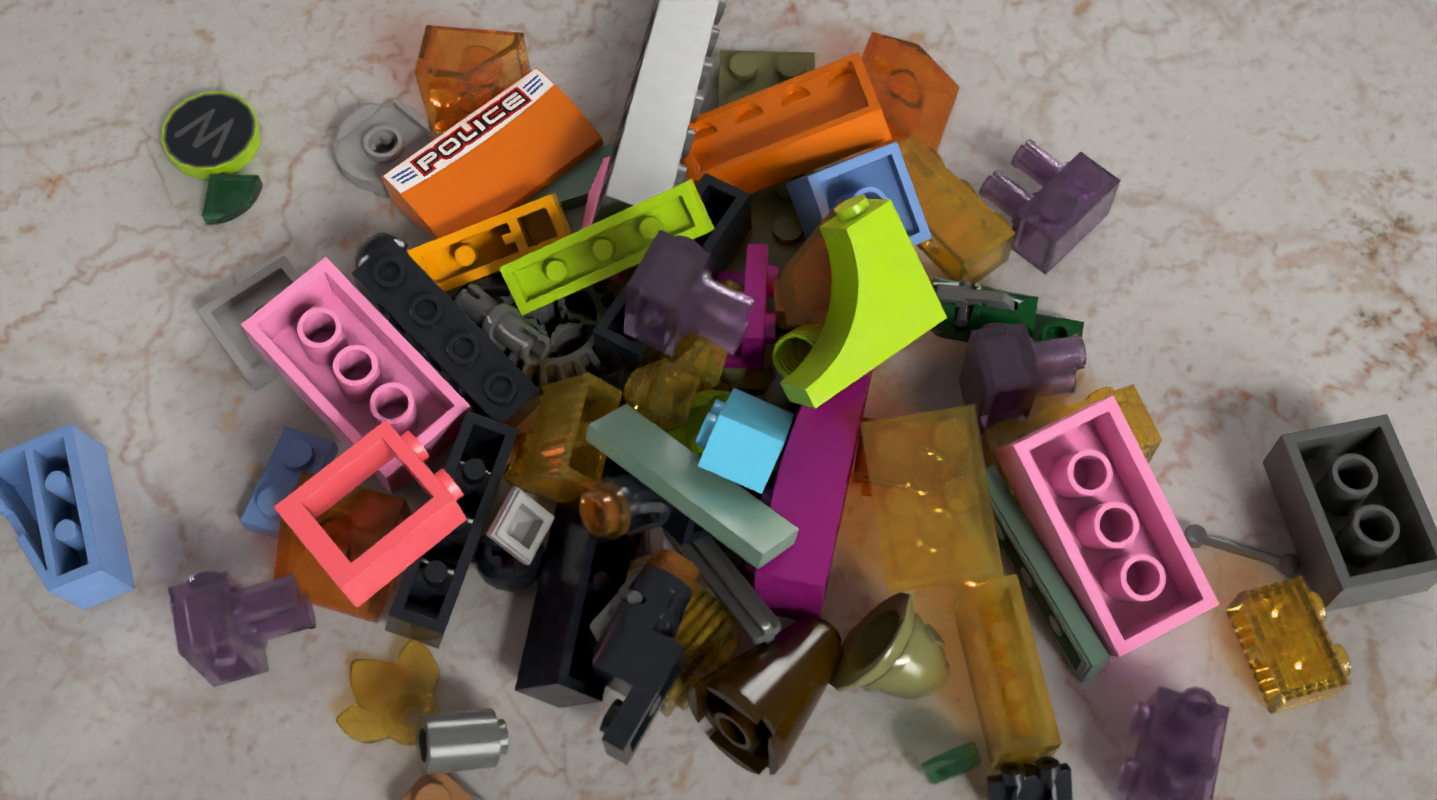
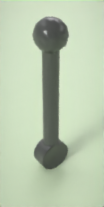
M1197 524L1189 525L1184 532V536L1191 548L1196 549L1203 545L1277 566L1285 575L1296 574L1301 566L1299 558L1294 554L1286 553L1279 556L1207 534L1202 526Z

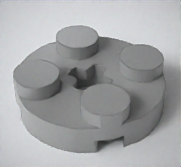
M393 102L395 108L386 107L379 109L377 103L361 107L342 122L336 135L338 140L335 150L336 158L344 176L356 187L366 191H373L380 198H390L382 175L433 140L426 118L418 110L404 103ZM393 141L396 142L394 149L391 151L378 153L376 145L380 142L385 145H389Z

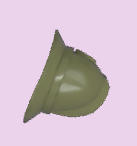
M899 592L884 600L870 611L848 633L841 644L844 656L829 684L838 691L860 687L866 692L878 690L890 696L903 699H918L930 695L941 688L949 678L950 665L946 660L943 649L945 646L944 641L930 624L924 625L922 618L914 612L912 595Z

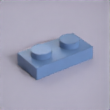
M285 427L240 520L245 529L296 544L298 536L275 510L274 506L335 459L338 453L335 442Z

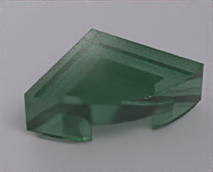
M210 174L202 213L206 224L216 225L225 223L249 210L262 191L263 183L259 175Z

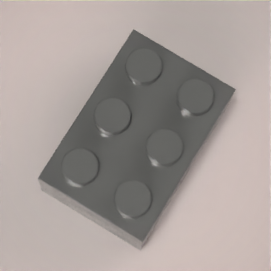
M1387 414L1283 434L1279 437L1262 463L1321 613L1425 592L1437 583V528Z

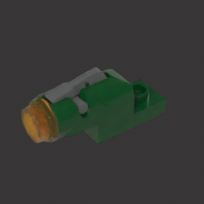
M929 278L947 316L945 320L929 330L936 336L973 343L971 359L1069 376L1076 375L1079 367L1084 322L1036 314L1038 296L996 290L976 283L973 284L970 281L961 282L943 278Z

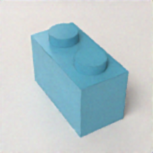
M733 388L726 403L715 400L710 413L708 412L695 445L705 449L697 466L762 494L784 445L795 414Z

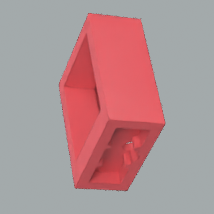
M387 420L383 421L274 506L275 510L356 608L467 520L457 503V500L464 494L454 480L442 468L433 474L423 462L430 456L409 430L400 436ZM396 457L432 499L351 563L315 519Z

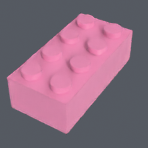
M327 257L323 258L241 324L252 347L348 449L383 421L387 420L400 436L409 430L430 456L423 461L427 466L455 442L466 412H471L470 405ZM396 457L373 474L392 495L413 478Z
M1114 396L1090 403L994 451L1034 532L1109 656L1121 657L1219 605Z

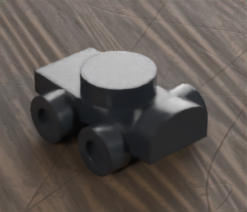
M1041 757L1036 760L1035 765L1030 763H1006L1000 768L1001 774L987 776L988 800H1073L1071 768L1068 763H1059L1054 757Z

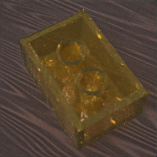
M975 404L861 422L860 428L888 594L1004 576Z

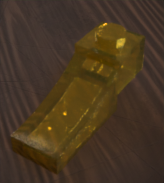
M728 279L701 290L685 328L671 349L661 360L636 368L630 375L624 388V398L627 399L625 404L631 406L666 433L686 427L695 393L718 386L743 300L744 287Z

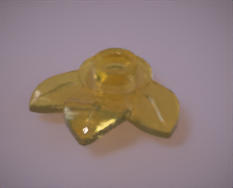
M412 638L400 651L395 665L374 659L352 660L350 664V686L357 703L349 706L336 718L337 724L346 735L355 741L367 744L391 738L401 745H416L417 724L413 726L403 725L404 715L413 709L422 711V714L441 713L438 702L433 696L440 679V671L436 660L428 648Z

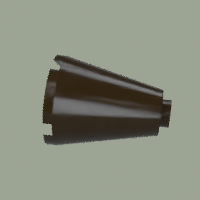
M811 617L799 619L779 631L771 643H760L698 680L688 692V703L693 716L698 723L706 716L716 730L709 739L737 765L758 775L766 767L769 768L770 775L776 774L785 764L844 656L841 645L842 639L839 632L824 619H814Z

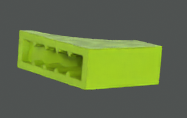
M865 195L852 197L838 205L834 209L836 216L819 227L830 259L831 298L824 326L810 353L789 376L780 382L790 402L816 409L947 318L891 199H867Z

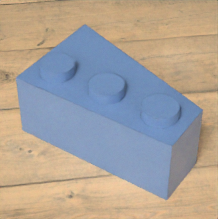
M70 423L0 452V514L8 519L19 537L16 539L48 592L85 610L134 590V579L105 446Z

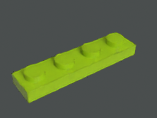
M690 179L499 267L521 316L700 237L712 231L714 226L693 180Z

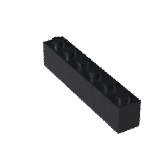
M621 369L583 383L554 511L555 518L551 524L515 685V691L558 708L603 701L605 685L596 680L591 666L592 653L597 642L591 633L590 624L626 582L636 534L615 536L608 533L599 524L593 508V500L597 499L596 495L599 487L597 485L602 478L626 470L586 441L585 438L590 423L625 404H628L657 425L664 394L662 389L626 369Z

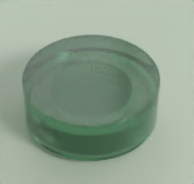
M975 741L939 754L920 765L928 783H932L934 786L981 766L983 759Z

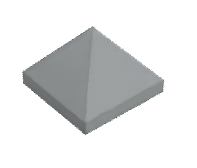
M512 486L486 535L521 563L530 565L555 517L519 487Z

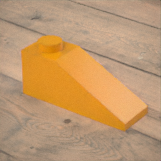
M555 192L410 249L407 252L430 278L446 292L500 270L499 267L572 234Z

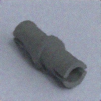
M476 284L467 286L468 291L474 294L476 298L465 289L459 292L455 303L496 345H504L528 365L537 364V359L529 354V351L540 360L546 356L550 348L549 337L521 319L520 311L509 303L500 304Z

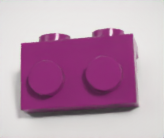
M747 244L745 272L720 271L717 274L711 362L716 368L764 369L766 344L776 343L777 312H768V297L778 298L779 266L769 265L768 244Z

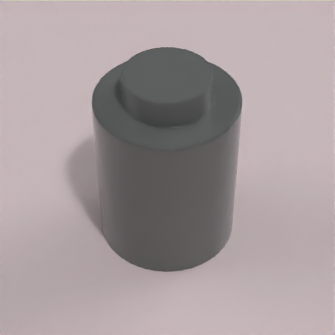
M492 708L422 714L418 718L416 729L417 756L420 769L424 775L494 768L498 765L500 755L506 754L508 751L509 736L506 722L504 719H497Z

